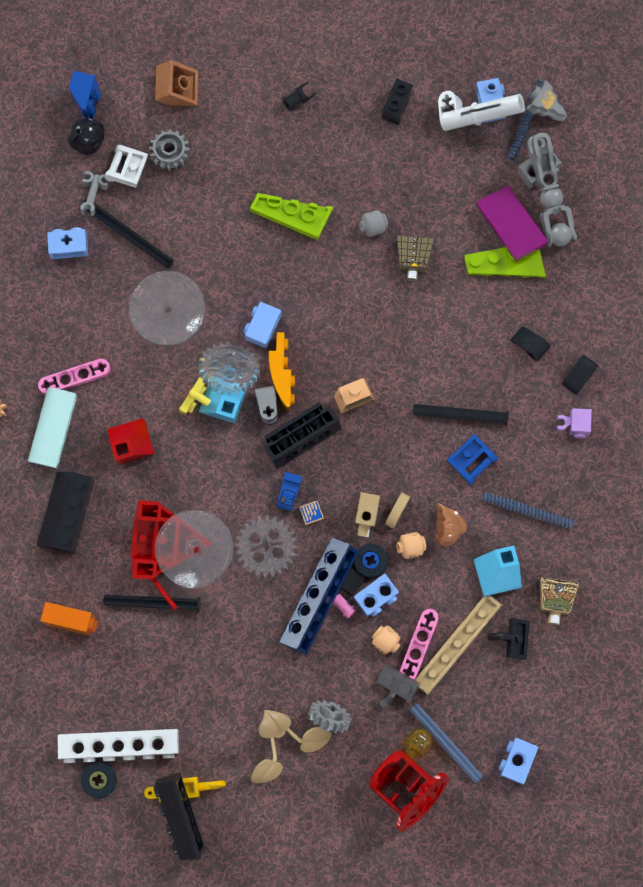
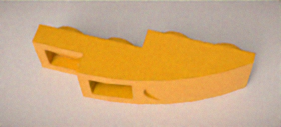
M277 332L276 351H269L271 378L282 405L287 411H291V405H295V394H291V387H295V375H291V370L284 369L288 368V357H284V350H288V339L285 338L284 332Z

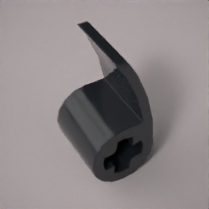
M523 326L511 338L512 342L523 347L528 356L535 361H539L551 347L544 338Z
M583 354L562 384L573 393L578 394L599 365Z

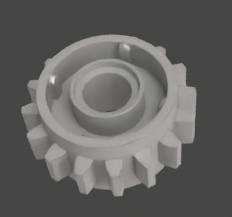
M171 129L168 132L161 131L160 135H155V140H151L152 146L149 147L150 157L155 159V165L160 164L161 169L166 167L168 171L171 168L177 170L179 165L184 166V160L189 159L187 155L190 153V148H188L189 142L185 141L184 135H179V131L175 133ZM167 148H174L173 152H165Z

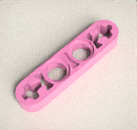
M97 359L43 377L38 383V388L41 393L46 395L47 390L42 387L45 386V382L49 384L55 383L53 379L56 378L59 387L56 388L54 384L50 388L67 390L103 378L110 373L111 368L105 359ZM99 364L107 366L104 368V372L96 370L94 371L96 375H92L91 366H93L94 370L99 368ZM83 369L89 371V375L85 379H81L78 376L79 372ZM64 375L71 378L70 383L67 385L60 383V379Z
M426 609L421 614L400 668L402 673H404L403 670L408 669L409 663H406V660L418 664L417 667L414 665L411 672L414 675L409 676L412 679H415L438 622V614L433 609ZM429 613H432V617L435 619V621H430L428 627H432L431 631L426 627H420L421 623L425 625L427 619L424 618V615H429ZM419 631H425L428 634L426 641L421 642L417 639ZM418 649L421 652V657L418 660H413L410 657L411 650Z

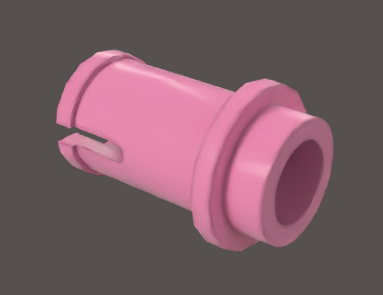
M341 594L336 596L333 604L343 613V617L350 618L356 612L355 606H351Z

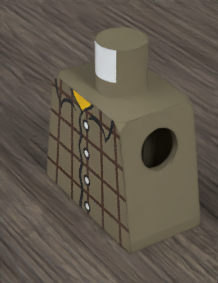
M397 237L399 270L407 271L406 280L417 281L418 272H426L433 239Z

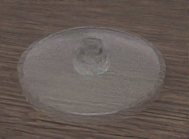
M161 271L149 275L137 285L130 299L129 313L134 328L145 340L159 346H175L188 341L198 332L205 317V301L200 288L191 278L179 272ZM166 309H172L171 312L165 313Z
M202 510L180 512L163 525L157 536L155 545L157 563L165 576L174 583L188 588L205 587L217 581L230 565L233 556L231 534L227 526L218 517ZM195 547H199L197 553H194Z

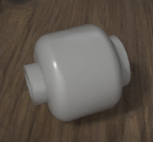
M378 210L364 213L361 221H359L361 232H364L369 237L383 234L388 227L386 215Z

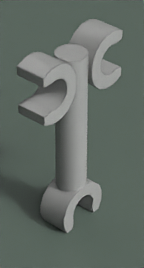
M85 171L84 176L89 179H82V185L91 187L87 201L80 207L81 214H84L86 209H90L91 216L95 214L94 200L98 186L103 190H108V183H104V181H110L105 179V174L100 176L94 175L90 171Z

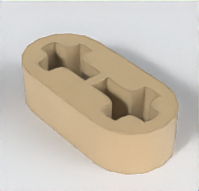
M404 493L400 494L385 525L394 529L410 496Z

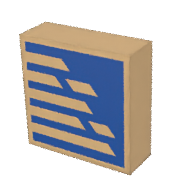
M318 501L299 507L306 526L324 520Z

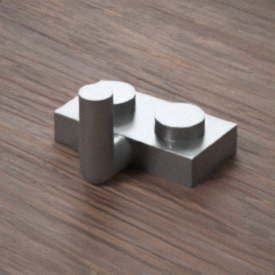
M388 664L384 665L377 683L389 689L390 692L385 699L380 701V706L385 708L392 704L397 695L411 702L421 683Z

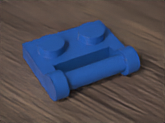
M474 434L447 459V462L469 485H472L475 482L474 479L491 463H495L498 458ZM484 453L487 457L473 471L468 473L466 469Z

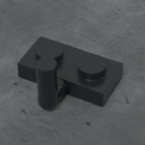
M509 618L508 633H489L487 638L489 641H507V658L527 660L530 621Z

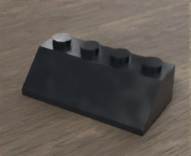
M57 472L37 546L75 555L94 485V479L91 476L74 472Z
M181 772L157 779L154 792L157 798L160 797L162 803L160 805L161 814L163 817L166 816L168 822L166 829L168 835L173 837L174 843H172L175 855L178 854L180 860L200 859L205 846Z

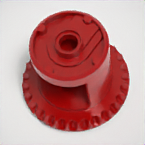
M398 750L386 758L377 768L370 779L369 788L399 815L396 827L400 832H404L414 826L436 803L449 782V776L445 773H439L432 777L403 750ZM395 779L406 785L409 792L416 793L418 789L420 790L416 797L408 805H404L403 808H400L395 803L400 794L395 792L389 798L383 792Z

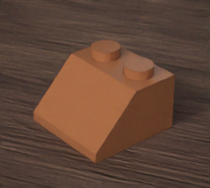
M172 60L157 65L155 101L172 106L198 105V70Z

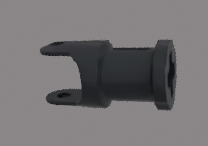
M309 82L297 87L295 92L289 96L282 97L284 105L290 112L298 104L305 103L315 96L316 92L307 97L302 90Z

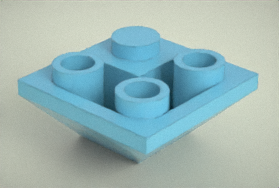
M211 376L204 395L211 402L208 407L201 404L199 413L235 424L247 388Z
M514 546L494 550L473 560L484 597L522 587L520 565Z

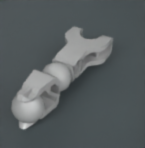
M538 133L527 140V150L534 167L537 183L541 187L539 189L542 191L540 202L546 208L540 214V220L548 246L551 247L552 244L558 247L565 246L571 239L575 241L577 239L571 208L562 205L563 193L558 188L559 184H556L557 173L551 139L546 133ZM546 174L551 177V183L549 185L545 184L543 181V178ZM562 211L566 224L556 223L551 227L549 214L556 215Z

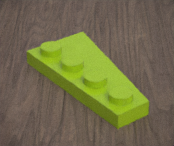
M257 193L250 207V212L318 240L333 211V207H321L315 203L305 204L300 203L298 200H283L281 197Z
M506 247L464 255L468 275L546 277L540 249L516 262Z

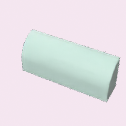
M47 388L28 462L58 469L77 399L76 393L56 388Z

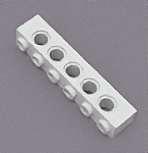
M178 729L58 735V759L63 760V763H76L75 759H83V762H95V758H103V761H115V757H123V760H135V756H143V759H155V755H163V759L175 758V754H179ZM157 739H162L164 742V746L160 750H155L153 747V743ZM137 740H142L144 743V747L140 751L134 749V743ZM117 741H122L124 744V748L120 752L114 750V744ZM97 742L104 744V749L100 753H96L94 750ZM77 743L84 745V750L80 754H77L74 750Z

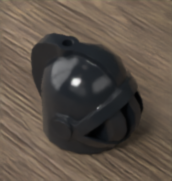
M91 118L77 121L71 129L68 144L80 154L89 155L97 152L104 141L105 129L103 124Z

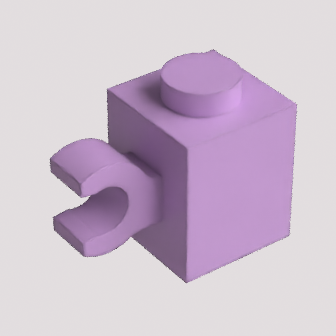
M572 408L570 417L559 415L557 420L564 421V425L557 426V430L564 431L570 426L569 435H574L575 438H586L591 433L592 409Z

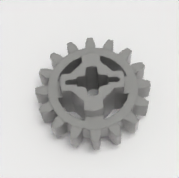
M325 700L322 703L320 701L312 703L308 712L309 720H313L314 725H320L319 728L327 732L332 730L334 733H337V731L343 733L344 730H348L352 720L350 713H345L346 709H341L339 704L336 705L334 702L327 703Z

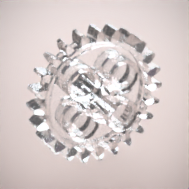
M227 341L226 345L219 342L218 347L212 344V349L207 347L206 353L202 352L201 358H199V377H203V383L208 382L207 388L214 386V392L220 389L221 394L228 391V394L231 395L232 391H235L238 395L240 389L246 392L247 387L252 388L253 383H257L260 373L259 358H255L256 353H250L251 348L245 350L244 344L240 347L237 346V342L230 345L229 341Z
M266 515L265 520L258 516V522L252 518V525L245 523L246 530H239L242 536H236L240 543L235 544V547L240 548V550L235 553L236 555H242L238 562L245 561L243 569L250 567L249 574L255 570L256 577L263 573L264 578H266L267 574L270 573L272 578H274V572L276 571L282 575L281 569L288 570L286 564H293L290 558L297 556L296 553L292 552V550L298 549V546L293 545V543L297 542V538H291L295 534L294 531L288 532L290 525L283 526V519L278 523L276 516H274L272 521L269 520L268 515ZM271 531L279 533V537L275 540L270 539L268 535ZM251 536H259L260 541L257 544H252L249 541ZM265 542H267L268 545L283 542L282 545L270 546L268 551H265L264 548H260L264 546ZM251 548H260L253 552L249 551ZM280 549L284 554L281 558H275L272 555L273 552ZM256 554H263L265 558L262 562L257 563L254 561V556Z

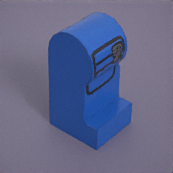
M285 472L277 508L292 512L302 482V476Z

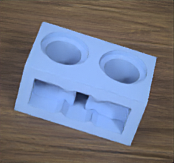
M383 574L356 594L353 599L367 617L370 615L375 617L382 611V606L386 603L389 606L398 599L396 596L399 594V591L387 575ZM388 587L391 593L388 596H383L380 594V589ZM367 598L375 601V605L372 608L364 605V601Z

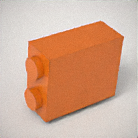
M45 602L40 620L46 626L89 636L92 635V632H96L98 625L96 617L91 612Z

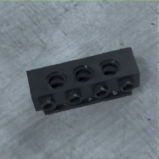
M319 402L264 436L267 442L264 448L270 460L278 469L342 428L339 419L330 406L323 409Z

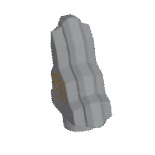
M547 80L540 87L535 85L527 95L530 101L526 110L533 115L536 113L542 117L548 115L553 120L563 122L567 114L563 106L558 103L557 95L552 91L553 87Z

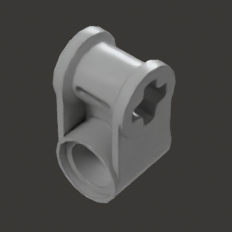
M274 386L255 389L262 421L266 424H274L278 419ZM267 411H271L270 417L267 416Z

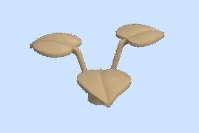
M265 710L259 726V734L263 738L271 739L273 759L272 761L265 759L255 767L251 776L252 783L269 782L277 778L282 772V764L276 762L277 754L274 737L280 738L287 731L295 740L302 743L300 746L301 751L315 752L327 744L332 736V731L327 732L319 727H314L308 730L303 735V739H301L289 729L291 720L287 715Z

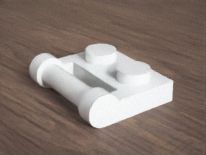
M117 145L111 166L104 176L105 179L136 188L148 154L123 145ZM125 155L127 159L121 174L117 173L121 158Z

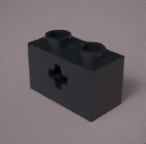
M396 78L382 110V119L397 125L400 124L413 93L412 84Z

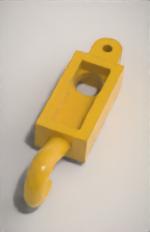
M198 777L183 778L189 798L201 797L200 791L219 789L226 786L224 780L199 782ZM154 786L145 789L144 795L146 798H157Z

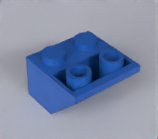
M73 71L69 85L73 102L84 119L94 118L96 115V101H99L101 98V90H99L96 76Z

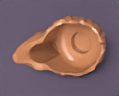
M437 503L438 514L436 523L438 533L435 537L441 545L450 546L458 540L460 535L466 532L467 523L459 513Z

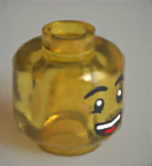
M422 728L412 730L404 740L405 753L413 759L416 757L424 758L433 746L431 734Z

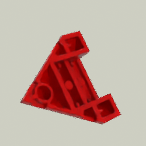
M138 500L133 517L130 553L132 578L153 579L212 543L158 501Z

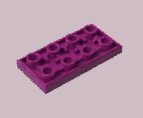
M509 186L476 202V206L515 262L548 245L547 239Z

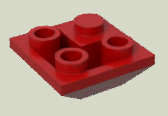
M144 418L107 429L117 465L155 454Z

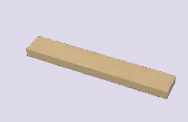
M486 596L480 600L415 679L421 683L419 689L427 696L502 606L492 596Z

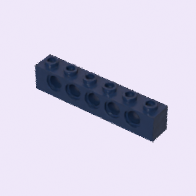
M335 538L331 539L303 596L300 598L295 612L291 616L287 628L282 634L280 643L307 656L359 553L352 545Z

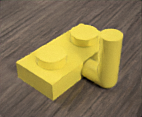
M199 377L179 408V412L185 416L188 412L192 413L197 403H195V400L207 407L211 402L209 398L203 395L207 387H205L206 381Z

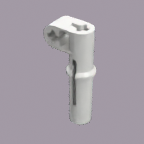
M451 91L443 92L438 99L440 123L444 131L473 124L479 126L482 122L522 113L525 110L521 94L479 104L474 102L471 106L463 107L461 99Z

